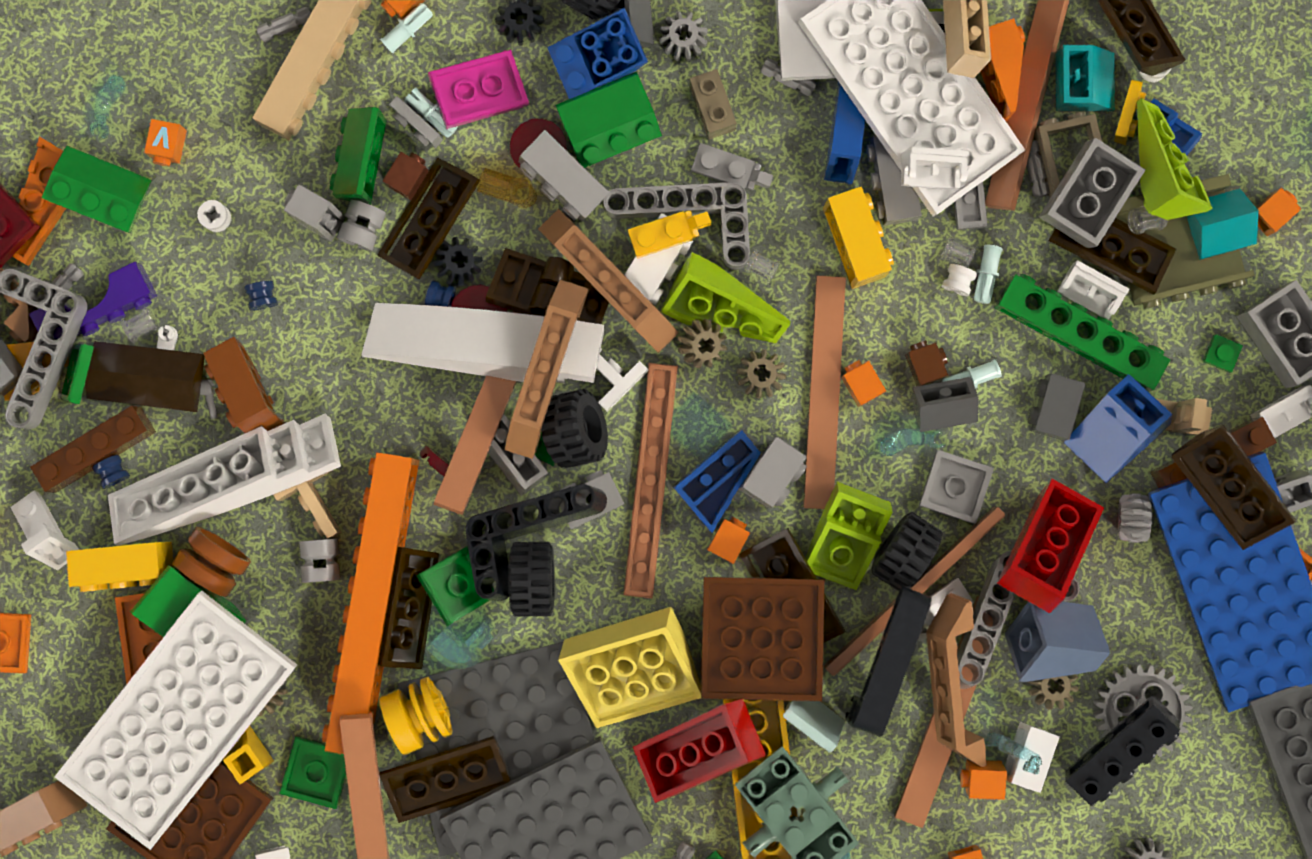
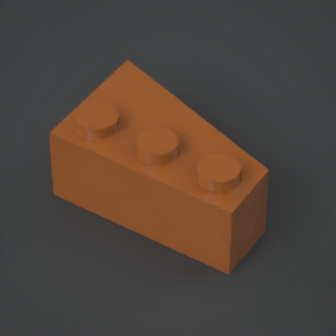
M235 337L203 353L208 363L204 365V368L209 377L215 380L218 385L215 392L222 404L226 403L229 410L226 412V417L233 428L238 427L244 433H247L261 426L269 431L285 424L284 420L275 414L272 407L274 401L270 395L267 396L260 381L261 377L245 347Z

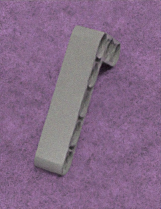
M739 183L611 189L610 193L604 198L605 212L614 219L659 217L661 213L670 216L690 210L692 215L704 212L720 214L722 258L724 264L731 270H739L745 267L749 260L747 194L744 187ZM729 192H736L739 194L741 201L737 204H730L725 200V195ZM701 193H706L711 197L712 202L707 206H701L697 203L696 197ZM671 195H678L683 199V203L675 208L668 205L667 199ZM648 196L654 201L653 206L649 209L641 208L638 205L641 197ZM613 198H621L625 205L621 210L616 211L609 207V202ZM736 220L741 223L743 229L739 233H731L726 225L729 221ZM739 249L744 254V259L741 262L731 261L728 257L729 251Z
M5 269L0 272V292L47 311L5 412L6 421L9 425L30 430L39 426L86 315L87 302L78 294L15 269ZM18 277L19 286L12 291L10 287L11 281ZM45 288L47 295L44 300L39 302L38 292ZM69 299H73L74 308L70 312H66L65 303ZM61 326L63 334L58 340H55L53 336L54 330ZM49 353L51 355V363L44 368L42 359L44 355ZM38 381L40 389L37 394L33 395L31 393V385ZM26 408L29 415L27 420L22 423L19 415Z
M1006 551L991 564L973 611L974 629L965 632L957 653L960 689H969L979 684L984 678L1015 594L997 584V581L1004 569L1003 560L1007 561L1012 551ZM1073 578L1067 595L1062 602H1070L1078 596L1080 588L1075 578ZM993 586L1001 589L1003 593L1002 600L994 596ZM983 613H987L992 617V627L987 626L983 622ZM973 640H977L982 644V654L976 653L973 650ZM963 667L971 670L973 675L971 682L963 678L961 673Z

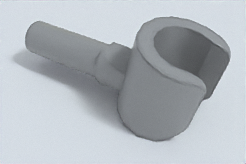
M202 379L200 395L206 396L211 420L216 419L218 415L213 396L215 389H212L214 383L212 380Z

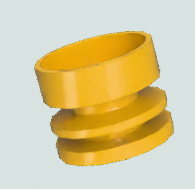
M428 676L420 680V688L415 682L409 684L410 699H407L400 689L381 696L379 699L386 726L395 745L403 755H407L424 746L423 732L426 733L432 742L438 741V730L443 737L453 733L449 718L450 713L445 699Z

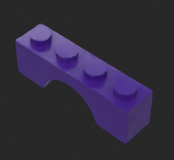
M133 262L109 274V286L104 299L94 308L87 310L77 336L80 334L83 336L91 335L100 329L98 325L106 321L115 323L126 317L125 312L133 308L141 310L152 304L151 299L157 297V293L143 265ZM65 305V311L70 312L71 309ZM43 309L30 313L37 331H39L47 312ZM61 326L54 330L53 336L55 340H58L63 334Z

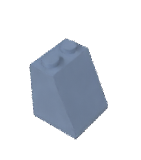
M1028 601L1005 632L1019 682L1093 672L1100 667L1110 654L1100 621L1092 605L1061 602L1051 613H1048Z

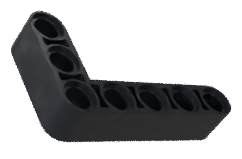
M579 484L470 517L466 523L465 532L476 593L481 598L494 601H504L509 597V563L505 540L599 514L606 507V494L601 489L586 484ZM591 493V502L589 505H586V498ZM564 501V502H565V508H564V510L560 513L559 507H560V504ZM538 509V517L534 520L533 514ZM512 517L511 526L508 528L507 522ZM486 524V531L482 535V528ZM491 553L490 562L487 564V556ZM495 581L496 588L495 591L492 592V584Z
M903 586L901 587L860 697L853 695L851 698V702H853L850 712H846L845 721L851 727L877 737H882L932 600L930 596Z

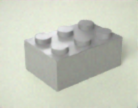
M546 130L519 157L518 162L521 164L519 170L530 181L535 178L542 185L540 189L542 193L551 201L557 199L564 206L561 209L562 212L573 222L576 219L582 222L610 193Z
M1093 138L1085 142L1039 215V218L1086 248L1096 247L1133 191L1145 169L1099 139Z
M1294 280L1282 285L1236 316L1285 389L1299 386L1312 377V301L1299 282Z
M776 436L761 454L739 487V490L766 508L781 506L790 493V490L786 488L790 481H798L807 468V465L803 463L806 456Z

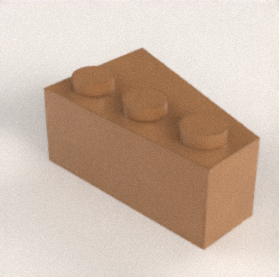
M57 781L0 810L1 857L19 849L17 843L20 841L24 846L40 838L39 831L44 830L45 834L63 826L62 819L87 807L85 800L62 782Z

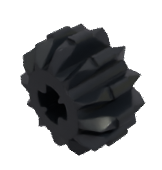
M505 0L507 7L499 6L497 10L501 16L495 18L496 24L500 26L498 29L500 36L507 35L506 40L508 43H512L515 37H517L519 46L524 44L523 37L526 36L529 42L533 43L535 40L532 32L541 34L542 28L539 25L545 22L544 16L539 15L542 11L541 6H533V0H526L525 2L516 0L514 3L512 0ZM523 15V24H516L517 16Z
M457 237L451 239V245L444 240L441 244L442 250L437 249L435 257L440 260L434 261L432 266L434 268H442L436 275L438 278H442L445 274L448 276L446 285H451L453 280L456 279L457 286L462 287L464 279L472 283L475 280L473 274H480L481 268L475 264L481 263L483 258L481 256H473L479 248L478 246H473L469 249L467 247L469 239L467 238L464 239L461 245H459ZM455 256L458 257L459 261H464L460 268H458L457 263L451 262Z

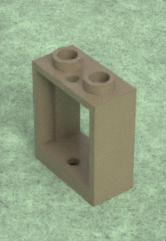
M1079 112L1069 115L1068 120L1057 122V118H1053L1039 123L1040 126L1035 131L1034 139L1039 144L1040 152L1038 153L1042 157L1045 169V182H1048L1050 190L1048 194L1049 199L1061 181H1059L1048 135L1086 127L1089 140L1097 138L1102 141L1096 114L1086 116L1085 112Z

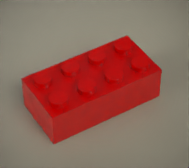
M1052 478L1039 493L997 584L1044 611L1051 613L1064 600L1104 507Z
M743 699L723 704L633 746L655 803L676 796L767 756Z

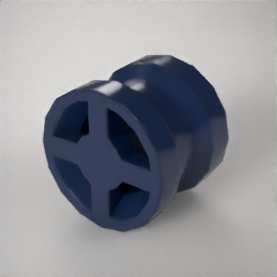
M433 280L428 288L424 305L451 307L456 287L451 285L445 287L439 281Z
M273 281L255 282L244 287L245 293L249 295L250 302L248 303V308L250 311L266 309V307L278 305L277 298L272 293L274 288Z
M120 455L104 459L92 467L94 473L98 474L101 478L100 485L102 489L113 487L130 477L128 471L124 470L121 466L122 459Z

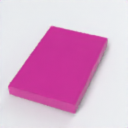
M511 50L428 72V78L446 129L529 106V101Z

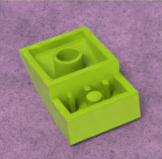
M837 482L822 513L805 558L813 573L857 590L881 544L880 536L893 513L891 502Z

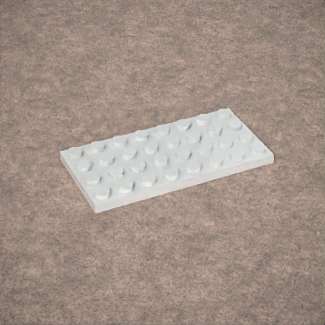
M827 0L797 22L900 170L901 154L910 147L969 151V157H967L966 182H961L960 189L912 187L933 217L1025 151L977 79L947 73L945 33L922 0Z
M201 591L55 775V778L151 850L297 667V664Z

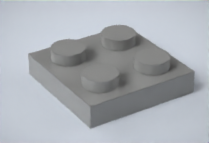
M936 450L918 506L976 524L994 468Z

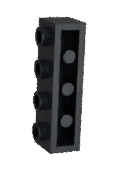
M1152 695L1066 770L1065 782L1090 806L1094 805L1098 800L1100 802L1105 801L1112 794V788L1119 782L1122 784L1126 783L1134 775V770L1142 763L1146 765L1151 762L1157 755L1156 751L1164 744L1166 746L1172 744L1180 734L1179 719Z

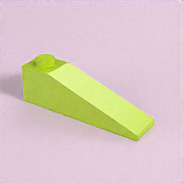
M1142 98L1138 100L1140 166L1145 169L1140 178V184L1145 199L1143 201L1145 209L1151 215H1156L1165 220L1208 212L1213 209L1198 176L1192 178L1185 165L1189 161L1185 152L1182 153L1172 143L1175 135L1160 108Z
M691 252L679 270L661 308V313L686 325L692 326L694 319L699 321L709 319L711 323H717L721 326L720 332H723V327L738 328L743 337L777 343L791 323L788 318L720 266Z

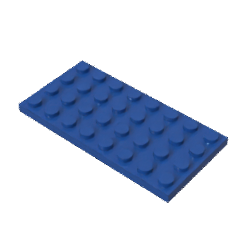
M1261 451L1248 456L1282 501L1266 453ZM1188 478L1148 492L1226 711L1230 713L1250 706L1248 701L1295 685L1304 687L1312 684V583L1291 525L1242 550Z

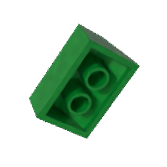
M637 72L555 105L574 155L584 168L662 136L654 110Z
M379 108L348 109L347 117L342 118L340 131L344 135L342 145L337 146L335 153V162H338L336 174L333 173L330 179V190L333 191L332 194L336 199L345 201L353 199L369 205L372 203L387 120Z
M66 146L52 170L42 199L131 234L152 180Z

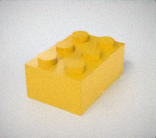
M862 186L829 197L823 207L852 289L885 278L892 270L891 265L894 264L889 248L884 249L881 238L884 237L881 224L878 220L874 221L870 211L874 209L872 199L868 192L864 193Z
M153 542L66 551L69 587L79 586L80 592L108 589V583L110 589L137 586V580H139V586L152 585L168 565L174 567L172 562V542Z

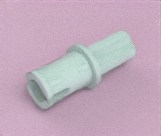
M420 3L403 20L399 18V23L380 39L381 42L393 54L410 36L415 37L414 33L432 17L431 10L424 3Z
M415 87L411 91L412 94H408L404 102L418 112L425 122L428 121L442 135L449 138L454 134L457 127L446 129L438 104L434 105Z
M984 245L980 269L976 270L978 280L974 300L978 303L989 304L991 302L995 279L999 278L1000 275L997 273L1003 248L999 246Z
M992 360L989 363L972 369L970 366L966 367V371L946 377L942 382L971 377L975 388H978V384L1000 378L1002 374L997 361Z

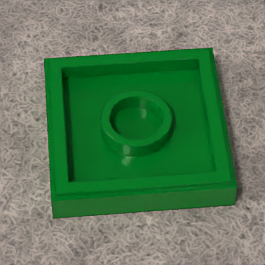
M76 343L73 345L60 396L61 400L80 404L94 346Z
M468 546L417 575L446 626L490 601L489 599L481 598L476 593Z
M295 736L279 794L337 809L347 775L344 754L325 751L326 743Z

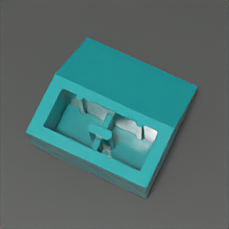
M1063 45L1055 54L1056 111H1115V53L1094 45Z

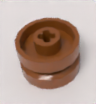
M196 526L188 537V542L194 550L180 549L172 561L173 565L200 586L217 595L228 597L236 586L235 579L230 573L234 575L244 574L251 564V560L246 554L220 536L205 528Z

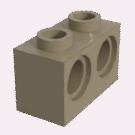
M715 69L690 78L689 88L708 140L735 131L737 123L718 70Z

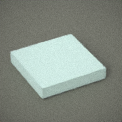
M789 701L783 714L786 720L826 751L831 753L837 746L845 720L822 702Z

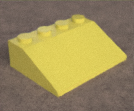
M671 607L564 639L558 660L596 728L701 698V684L684 631Z

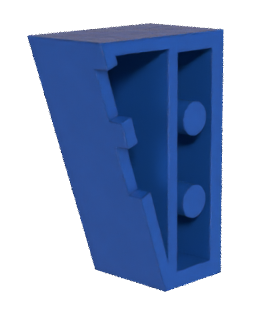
M738 430L672 487L706 528L713 533L761 452L742 430Z

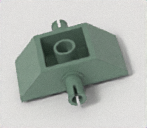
M781 746L734 784L763 820V827L746 841L744 840L742 842L754 858L772 842L776 841L782 844L793 859H841L856 847L859 842L829 805L828 797L845 783H848L849 780L836 766L819 782L816 783L814 781L812 783L783 746ZM792 806H795L797 809L803 807L801 815L798 817H790L792 814L790 808Z

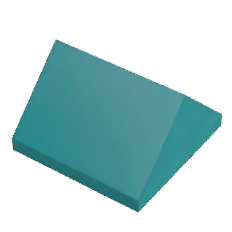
M1241 188L1208 197L1213 209L1208 212L1186 216L1199 260L1257 244L1259 211Z

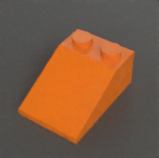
M1014 18L989 26L991 60L980 71L990 100L1006 122L1015 113L1017 108L1024 50L1023 43L1025 42L1024 32L1021 26L1016 25Z

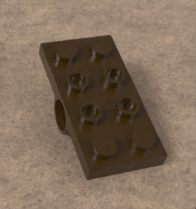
M505 248L485 300V302L521 314L545 316L559 281L563 280L589 289L577 321L602 324L609 306V302L581 273L574 271V266L569 261L560 257H549L547 261H543Z

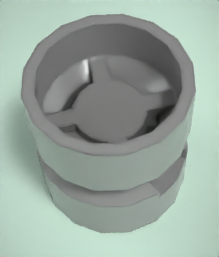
M351 199L345 213L348 220L341 224L336 238L352 246L372 252L378 238L375 230L382 227L386 212L364 202ZM357 219L369 222L368 227L356 224Z
M338 539L299 541L300 558L305 560V563L300 566L301 583L340 580L339 563L335 562L334 559L339 555ZM326 559V567L313 568V560Z

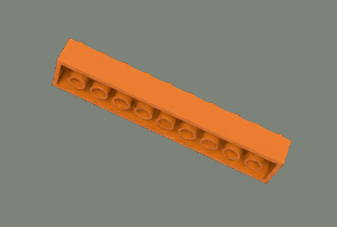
M376 452V457L371 458L369 463L368 475L372 476L370 488L366 487L363 497V505H367L366 515L360 518L358 534L362 535L360 547L356 546L353 555V564H357L356 573L349 580L348 593L352 594L350 606L346 605L343 613V623L347 625L345 635H341L338 642L337 652L341 653L340 665H335L332 682L336 683L335 694L330 695L327 705V712L331 713L329 725L325 724L322 734V742L326 743L325 751L344 754L340 727L342 715L372 713L374 728L384 667L378 666L397 549L398 547L405 548L420 461L417 459Z

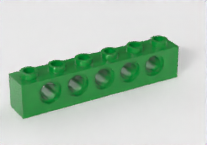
M1015 274L1010 278L994 307L995 309L1114 375L1124 379L1129 374L1148 392L1155 390L1171 359L1164 356L1165 352L1154 345H1148L1147 347L1138 342L1139 337L1125 330L1120 332L1113 328V323L1108 319L1100 316L1095 318L1086 313L1088 310L1084 306L1075 302L1069 304L1062 300V295L1050 288L1044 290L1035 285L1036 281L1025 274L1018 276ZM1027 296H1032L1037 300L1038 306L1036 310H1031L1026 306L1025 299ZM1053 310H1058L1062 313V324H1056L1051 319V312ZM1079 324H1083L1088 328L1089 334L1086 339L1081 338L1077 333V326ZM1105 338H1109L1114 343L1112 353L1105 351L1103 348V340ZM1131 352L1139 356L1140 363L1137 367L1132 366L1128 358Z

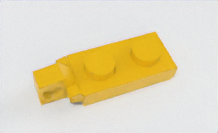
M691 210L682 211L628 229V234L636 258L639 259L693 241V238L699 236V229L711 226V220L708 212L693 216Z

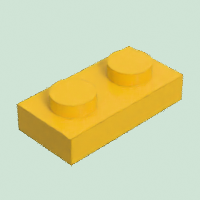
M1131 80L1115 134L1114 142L1126 145L1128 137L1134 138L1138 125V120L1133 119L1137 109V101L1141 98L1145 100L1146 93L1141 92L1143 82Z

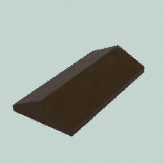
M1097 0L1139 72L1154 76L1180 65L1186 60L1150 0Z
M437 157L377 256L420 280L436 254L437 249L441 246L481 180ZM442 167L441 171L439 172L438 176L436 177L435 181L433 182L432 186L430 187L429 191L427 192L426 196L424 197L423 201L421 202L420 206L418 207L417 211L415 212L414 216L412 217L411 221L409 222L408 226L406 227L405 231L403 232L402 236L400 237L390 256L387 255L392 245L396 241L397 237L401 233L402 229L404 228L405 224L407 223L410 216L417 207L418 203L420 202L428 187L432 183L436 174Z
M1117 218L1114 219L1096 247L1086 248L1055 227L1048 240L1153 295L1157 292L1176 251V248Z
M94 341V349L85 381L87 399L190 412L198 411L205 360L204 354Z
M1224 425L1199 433L1171 454L1173 460L1242 550L1296 523V519Z
M789 528L739 553L752 578H760L748 556L752 554L765 578L817 579ZM825 593L823 643L846 632Z
M398 547L378 666L422 669L432 601L428 594H426L417 575L430 568L431 558H434L432 566L437 564L439 553Z
M494 736L379 772V777L399 823L470 801L511 781L502 750Z

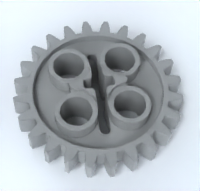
M1135 662L1134 671L1123 665L1124 674L1120 676L1116 671H1112L1115 680L1111 682L1104 678L1103 681L1108 688L1106 690L1097 689V692L1103 698L1102 700L1093 701L1097 707L1101 708V710L1093 712V716L1097 719H1102L1096 724L1098 730H1105L1101 735L1102 738L1122 722L1118 721V717H1128L1148 699L1145 698V691L1150 686H1157L1158 691L1155 697L1161 703L1167 700V704L1164 706L1179 719V732H1189L1183 726V722H1192V718L1186 715L1185 712L1192 710L1193 707L1188 703H1183V701L1187 700L1190 695L1187 692H1180L1184 684L1180 681L1173 683L1176 676L1171 672L1165 676V669L1161 666L1154 672V667L1151 663H1147L1145 670H1143L1141 665ZM1122 696H1129L1130 702L1128 706L1121 709L1117 708L1118 699ZM1178 736V738L1175 741L1178 743H1182V740ZM1164 744V745L1161 747V748L1166 747L1169 751H1171V752L1173 751V748H1172V745H1171V744L1168 745V746H1166V745ZM1161 748L1156 751L1159 757H1162Z

